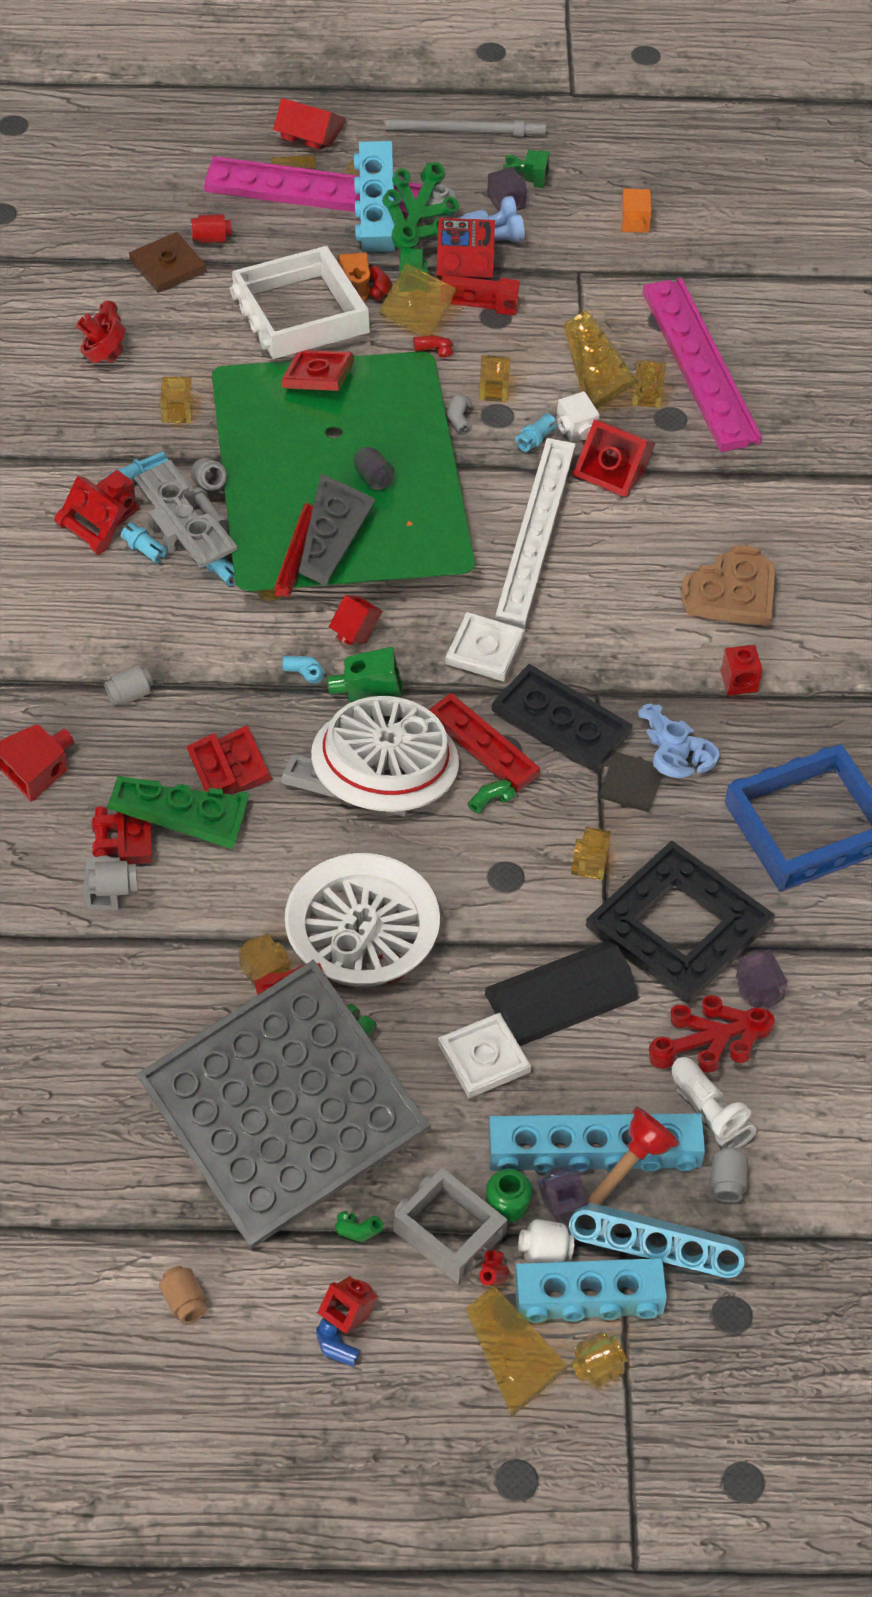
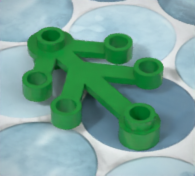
M438 162L428 163L421 171L420 177L423 184L416 199L408 184L411 180V175L403 168L398 169L392 176V182L399 192L389 189L382 198V202L388 208L395 225L391 233L392 242L399 249L413 248L420 238L438 237L437 225L439 218H436L432 225L416 227L419 220L441 215L453 216L459 208L458 201L453 197H446L439 204L425 206L434 186L440 184L445 177L444 167ZM398 176L403 177L405 181L399 179ZM389 197H392L395 202L391 201ZM401 197L409 214L406 221L398 206ZM447 202L452 204V209L447 207Z

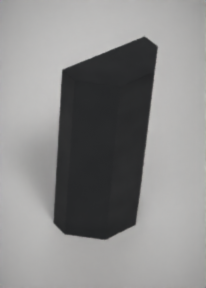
M608 941L485 988V996L495 1014L500 1012L519 1046L637 1000L638 994L628 962L619 947Z

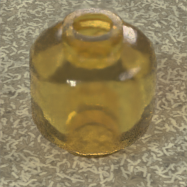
M598 1332L575 1345L574 1354L576 1360L570 1363L580 1382L588 1380L591 1386L600 1388L624 1374V1363L628 1362V1359L615 1335L609 1337L605 1332Z

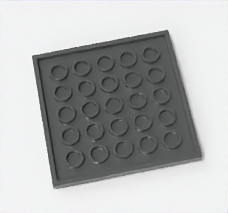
M314 959L136 1074L250 1249L431 1130V1126Z

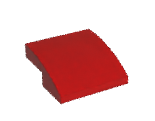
M248 725L219 739L215 733H212L186 746L206 792H208L209 788L223 789V794L231 795L272 780Z

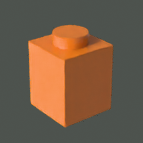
M623 188L621 232L649 233L651 219L650 189Z

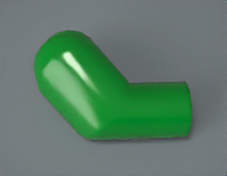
M504 779L485 784L470 799L468 807L478 814L497 796L500 797L502 802L510 801L516 795V790L511 787V782Z
M348 1211L340 1212L337 1215V1223L335 1224V1229L340 1236L358 1242L367 1241L380 1233L384 1227L382 1220L377 1216H372L361 1223H357L355 1214L352 1212L348 1215Z

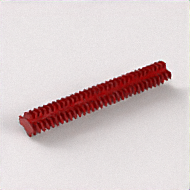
M309 503L304 504L274 587L276 589L274 594L278 598L281 596L290 597L296 582L313 505L311 506Z

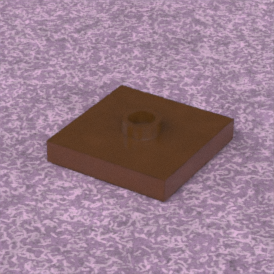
M178 232L129 252V260L157 293L206 272V264Z

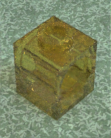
M637 360L632 405L661 408L666 363Z

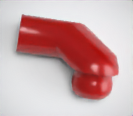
M376 265L369 270L370 278L375 284L370 288L369 293L377 301H380L384 295L387 296L392 289V281Z
M436 335L413 337L414 351L438 349V356L441 358L453 355L452 346L454 345L449 338Z
M487 1250L484 1253L485 1260L481 1262L482 1270L480 1271L479 1279L486 1286L502 1284L509 1277V1268L502 1264L504 1254L497 1250Z

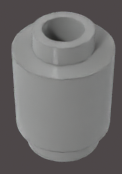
M209 458L199 459L191 469L193 482L206 490H218L224 485L227 478L225 467L220 462ZM209 469L210 474L205 478L206 471Z
M135 665L110 676V680L104 683L111 703L114 706L121 703L123 706L150 694L149 687L153 685V680L146 668L141 670L139 665Z
M127 861L95 862V869L88 870L89 890H96V896L129 895V891H137L136 864H128Z
M725 1147L712 1156L711 1190L714 1192V1198L723 1203L741 1201L747 1189L748 1158L737 1148Z

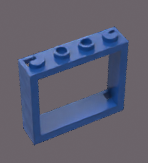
M842 744L831 748H822L817 753L803 758H794L787 764L776 768H766L759 774L748 778L736 779L728 785L725 805L779 892L872 858V829L786 861L749 800L835 769L872 826V789Z

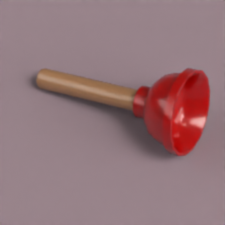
M636 1106L632 1111L634 1116L629 1125V1135L632 1140L627 1145L628 1151L584 1203L601 1205L639 1159L644 1160L648 1154L654 1156L662 1155L672 1147L677 1148L680 1145L679 1140L654 1117Z

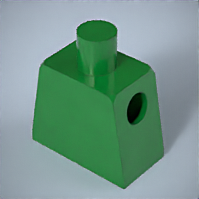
M394 647L347 656L344 659V674L328 676L330 695L348 693L350 703L373 696L403 698V683Z

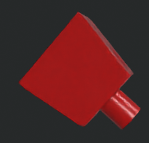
M33 725L0 740V770L32 802L68 769L65 750L74 745L73 737L64 728L50 736L40 725Z

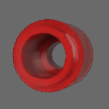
M225 214L198 215V218H191L193 241L199 240L200 243L226 242V237H231V220H225Z

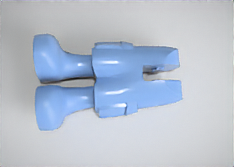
M513 196L503 198L500 211L495 215L488 216L486 211L478 210L456 217L462 219L495 220L494 241L519 242L525 238L523 220L520 214L517 215Z

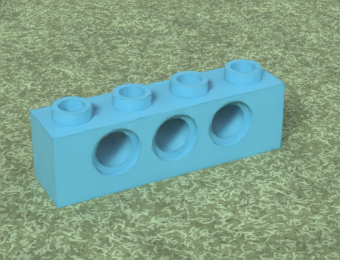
M392 141L359 142V153H354V169L360 170V177H354L355 194H360V200L355 201V217H361V224L355 225L356 242L361 241L362 252L395 251L391 234L395 225L388 208L382 202L385 193L389 189H394L392 182Z
M662 1258L516 1264L514 1282L517 1320L541 1323L547 1319L563 1318L566 1321L575 1322L585 1317L615 1320L621 1316H637L641 1319H650L664 1313L667 1297ZM624 1287L630 1288L635 1293L632 1295H625L621 1293L618 1289ZM593 1289L598 1295L587 1296L582 1291ZM555 1290L561 1293L562 1296L553 1298L545 1292Z

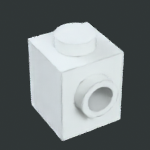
M585 392L559 399L556 420L560 432L566 434L571 443L586 440L594 419L600 420L599 412Z

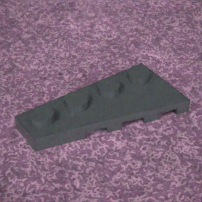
M321 473L298 573L327 586L371 512L376 499Z

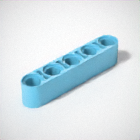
M594 1203L580 1204L574 1210L569 1221V1230L572 1236L581 1242L649 1259L662 1258L664 1263L725 1278L737 1276L744 1267V1247L734 1238ZM581 1215L592 1216L596 1222V1227L591 1230H585L578 1224L577 1218ZM619 1223L625 1224L630 1228L632 1235L625 1239L619 1238L614 1234L612 1227ZM659 1232L666 1237L667 1244L663 1247H654L649 1243L648 1236L651 1233ZM695 1241L701 1245L703 1252L698 1256H690L684 1251L683 1245L686 1242ZM731 1250L736 1253L739 1260L733 1265H726L720 1261L718 1255L722 1251Z

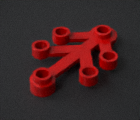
M714 995L703 998V1015L708 1018L720 1017L733 1022L723 1024L691 1015L689 1007L676 1005L670 1011L671 1024L678 1028L688 1027L702 1032L676 1040L663 1036L657 1037L649 1046V1061L657 1068H669L676 1061L677 1053L711 1043L707 1050L699 1053L698 1066L703 1072L712 1073L719 1068V1059L731 1037L743 1033L740 1040H735L731 1043L730 1058L734 1062L745 1063L751 1058V1049L756 1039H763L769 1036L775 1026V1018L770 1011L763 1008H752L742 1011L722 1005L721 998Z

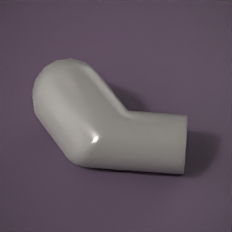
M463 394L456 395L451 399L447 411V418L460 435L466 434L471 429L470 423L464 417V412L469 411L467 406L471 407L472 403L470 398Z

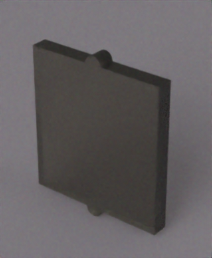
M615 751L598 798L618 803L622 808L628 806L650 812L663 774L653 766V762L643 760L642 756L636 758Z

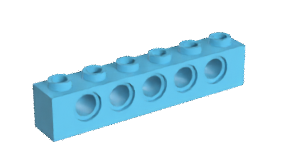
M702 1113L650 1114L679 1140L680 1145L677 1148L672 1147L662 1155L654 1156L648 1154L644 1160L639 1159L631 1169L652 1172L660 1168H676L680 1171L701 1168L705 1154ZM634 1114L490 1116L488 1130L490 1171L515 1169L517 1171L535 1170L539 1173H548L553 1170H571L580 1173L589 1169H605L610 1172L628 1151L627 1145L624 1143L632 1140L629 1135V1125ZM526 1143L531 1145L532 1148L524 1149L518 1145ZM563 1143L568 1147L558 1148L554 1144ZM599 1143L603 1147L595 1148L590 1146L589 1144Z

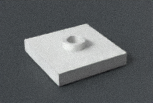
M466 612L445 657V664L504 682L525 636V629Z
M500 1012L438 1038V1045L468 1098L531 1073L530 1063Z

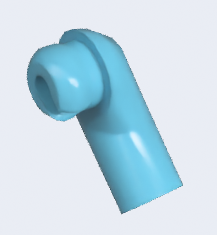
M283 656V671L299 672L310 683H318L323 679L324 669L313 657Z

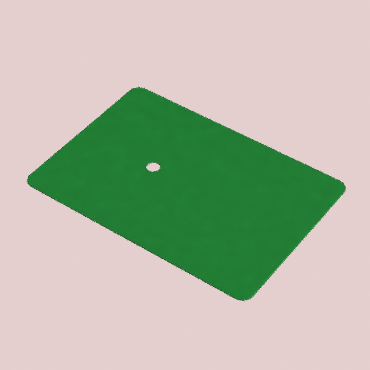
M419 351L354 356V363L338 391L283 388L282 377L292 361L225 365L216 368L212 372L221 463L227 473L224 489L230 538L238 548V550L232 552L235 583L240 589L245 591L275 589L274 587L302 508L306 503H309L311 506L314 504L321 473L376 499L371 512L327 585L459 575L473 570L475 560L435 358L430 353ZM335 427L341 429L343 433L340 437L330 438L326 436L325 431ZM408 521H410L413 524L410 526H406ZM298 573L293 587L322 586L323 584Z

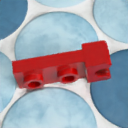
M442 275L440 303L494 309L497 314L516 315L519 303L520 281L500 278V281Z

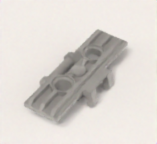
M171 460L133 477L134 481L155 507V509L148 512V522L154 532L162 530L164 533V545L170 553L175 551L174 543L179 539L201 568L238 550L237 545L226 532L229 529L227 517L221 516L208 499V493L204 488L197 487L193 489ZM169 491L179 492L172 498L164 497ZM199 506L205 514L198 515L194 508Z

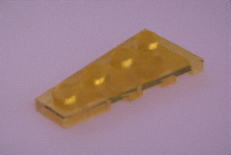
M587 310L563 325L580 390L586 393L596 409L638 383L595 318Z

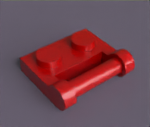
M77 476L62 509L56 513L54 522L61 528H68L88 543L93 552L101 555L107 550L126 507L86 477ZM76 511L100 529L98 535L74 518Z

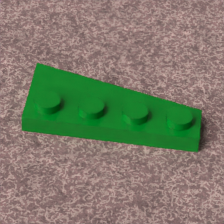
M117 776L107 808L233 849L250 793L238 792L237 795L223 794V789L209 788L208 792L191 790L190 785L177 784L175 787L161 786L159 781Z

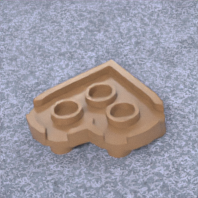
M748 545L733 546L731 551L724 553L722 556L719 554L714 565H701L698 571L685 575L681 585V599L685 605V612L690 616H700L713 620L770 626L775 582L774 562L772 560L769 562L766 557L762 556L759 548Z

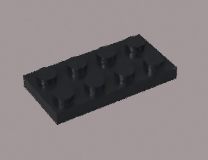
M528 664L492 702L493 712L595 773L632 732L633 724L531 664Z

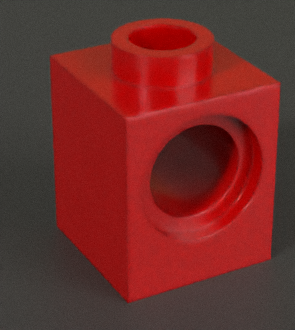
M756 645L725 648L721 675L727 696L758 692L762 665Z

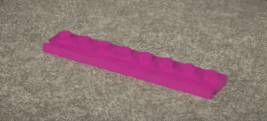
M212 156V163L209 166L204 182V190L210 193L355 212V201L360 200V194H355L354 177L360 176ZM408 183L416 199L422 184ZM394 185V190L399 192L398 188ZM401 197L398 206L404 219H407L409 214Z
M682 277L678 278L675 282L665 280L643 285L642 293L720 452L748 447V444L754 442L756 445L760 444L762 436Z

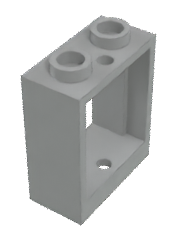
M442 1167L434 1176L429 1174L422 1180L418 1186V1192L410 1200L408 1198L403 1199L395 1208L393 1213L394 1232L459 1284L484 1259V1253L487 1250H493L506 1236L508 1219ZM441 1191L483 1224L455 1253L413 1220Z

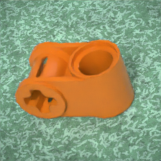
M367 253L338 254L337 262L363 302L367 301L370 297L368 285L370 271Z

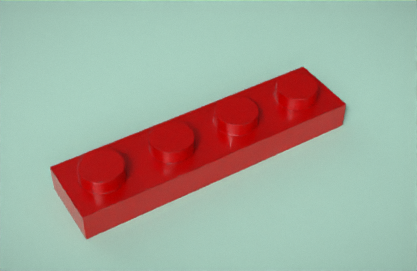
M448 694L428 709L440 720L449 736L501 780L504 779L511 782V787L516 790V793L540 776L541 768L454 694Z

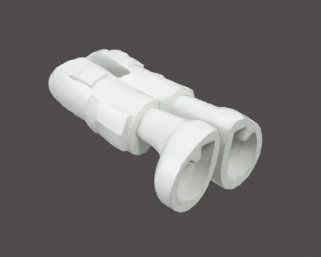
M681 1057L674 1062L672 1077L678 1093L693 1106L697 1114L702 1113V1122L708 1124L720 1147L739 1149L746 1145L757 1131L756 1126L748 1120L751 1115V1110L742 1102L731 1103L727 1106L722 1099L723 1093L708 1079L693 1060Z

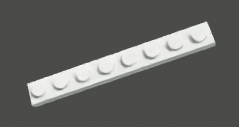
M550 438L546 439L495 614L496 621L525 629L574 457L576 443Z

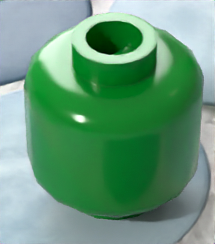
M503 1169L493 1174L486 1184L485 1202L508 1219L507 1222L510 1223L522 1219L528 1213L532 1200V1186L529 1179L522 1172L515 1169Z

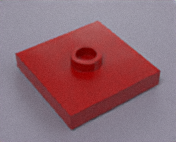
M316 350L298 352L282 377L283 388L338 391L354 363L353 353Z

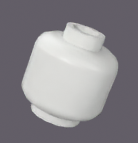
M535 1219L529 1224L527 1230L522 1229L520 1232L518 1250L524 1253L526 1263L569 1262L573 1254L574 1237L568 1232L565 1224Z

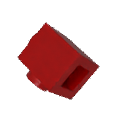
M345 595L328 627L337 633L336 638L345 644H366L383 611L361 596Z

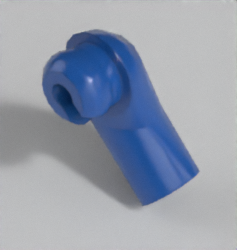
M325 1318L321 1319L320 1325L316 1329L321 1352L326 1357L354 1367L358 1361L360 1349L344 1344L338 1330L339 1328Z

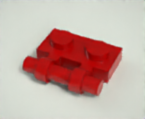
M103 806L95 808V817L91 821L92 831L95 833V841L92 843V854L94 857H110L112 854H118L120 861H127L128 864L152 863L150 822L120 812L108 815L107 808ZM118 830V838L108 839V832Z

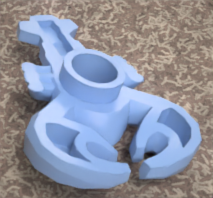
M646 704L642 706V709H639V718L648 719L649 725L652 728L651 730H646L649 740L652 744L659 746L653 757V766L660 773L673 778H686L693 775L695 770L693 767H688L689 763L686 761L690 751H694L692 756L693 766H697L698 762H702L697 768V773L707 772L715 767L720 754L718 748L712 742L703 738L689 736L694 732V729L684 721L675 722L669 720L661 714L663 708L659 704Z

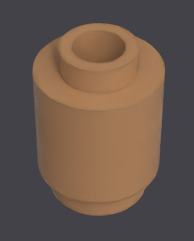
M175 1266L163 1274L159 1288L173 1316L179 1318L183 1324L191 1323L201 1318L208 1310L206 1306L207 1298L192 1269Z

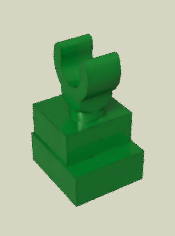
M528 150L524 162L514 155H506V164H503V174L513 176L524 173V181L534 182V187L544 188L549 174V151Z

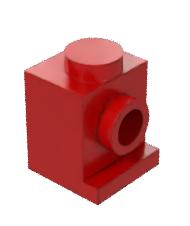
M115 470L96 484V486L126 507L119 525L140 510V505L135 501L134 482L120 471Z
M348 1276L339 1283L333 1282L330 1284L317 1313L347 1334L369 1318L379 1296L373 1292L372 1287L368 1283ZM342 1305L349 1312L346 1316L336 1308Z

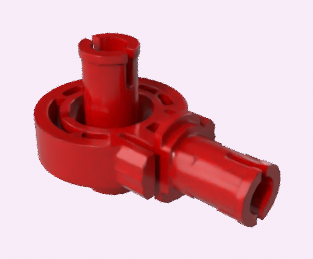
M103 301V304H100L99 313L93 318L87 313L76 324V328L86 335L81 344L80 352L91 363H98L103 359L111 363L115 362L124 349L120 342L125 335L126 328L121 324V318L117 314L118 307L113 301Z

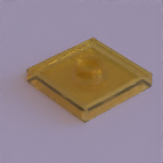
M406 263L380 308L379 314L421 336L432 335L453 299L456 288Z

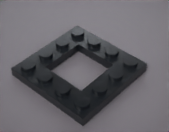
M671 840L586 919V927L603 940L617 945L622 954L690 1003L774 922L775 914ZM674 886L681 889L723 920L686 956L638 921Z

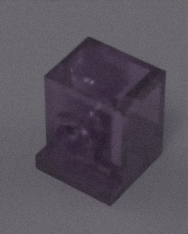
M565 1167L555 1168L546 1172V1177L537 1180L544 1207L554 1216L589 1205L578 1169L572 1171L571 1169L567 1170Z

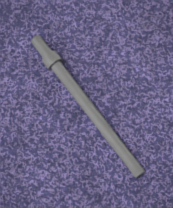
M385 119V130L513 133V136L524 137V134H545L546 123H524L525 120H514V122Z

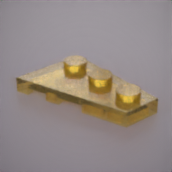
M494 1285L466 1308L477 1339L509 1413L513 1417L567 1370V1364Z

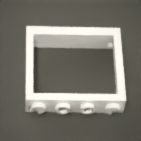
M327 246L232 271L233 285L230 287L232 298L238 300L242 315L248 316L253 333H258L262 348L267 349L273 359L370 333L369 310ZM321 276L344 313L274 331L252 294Z

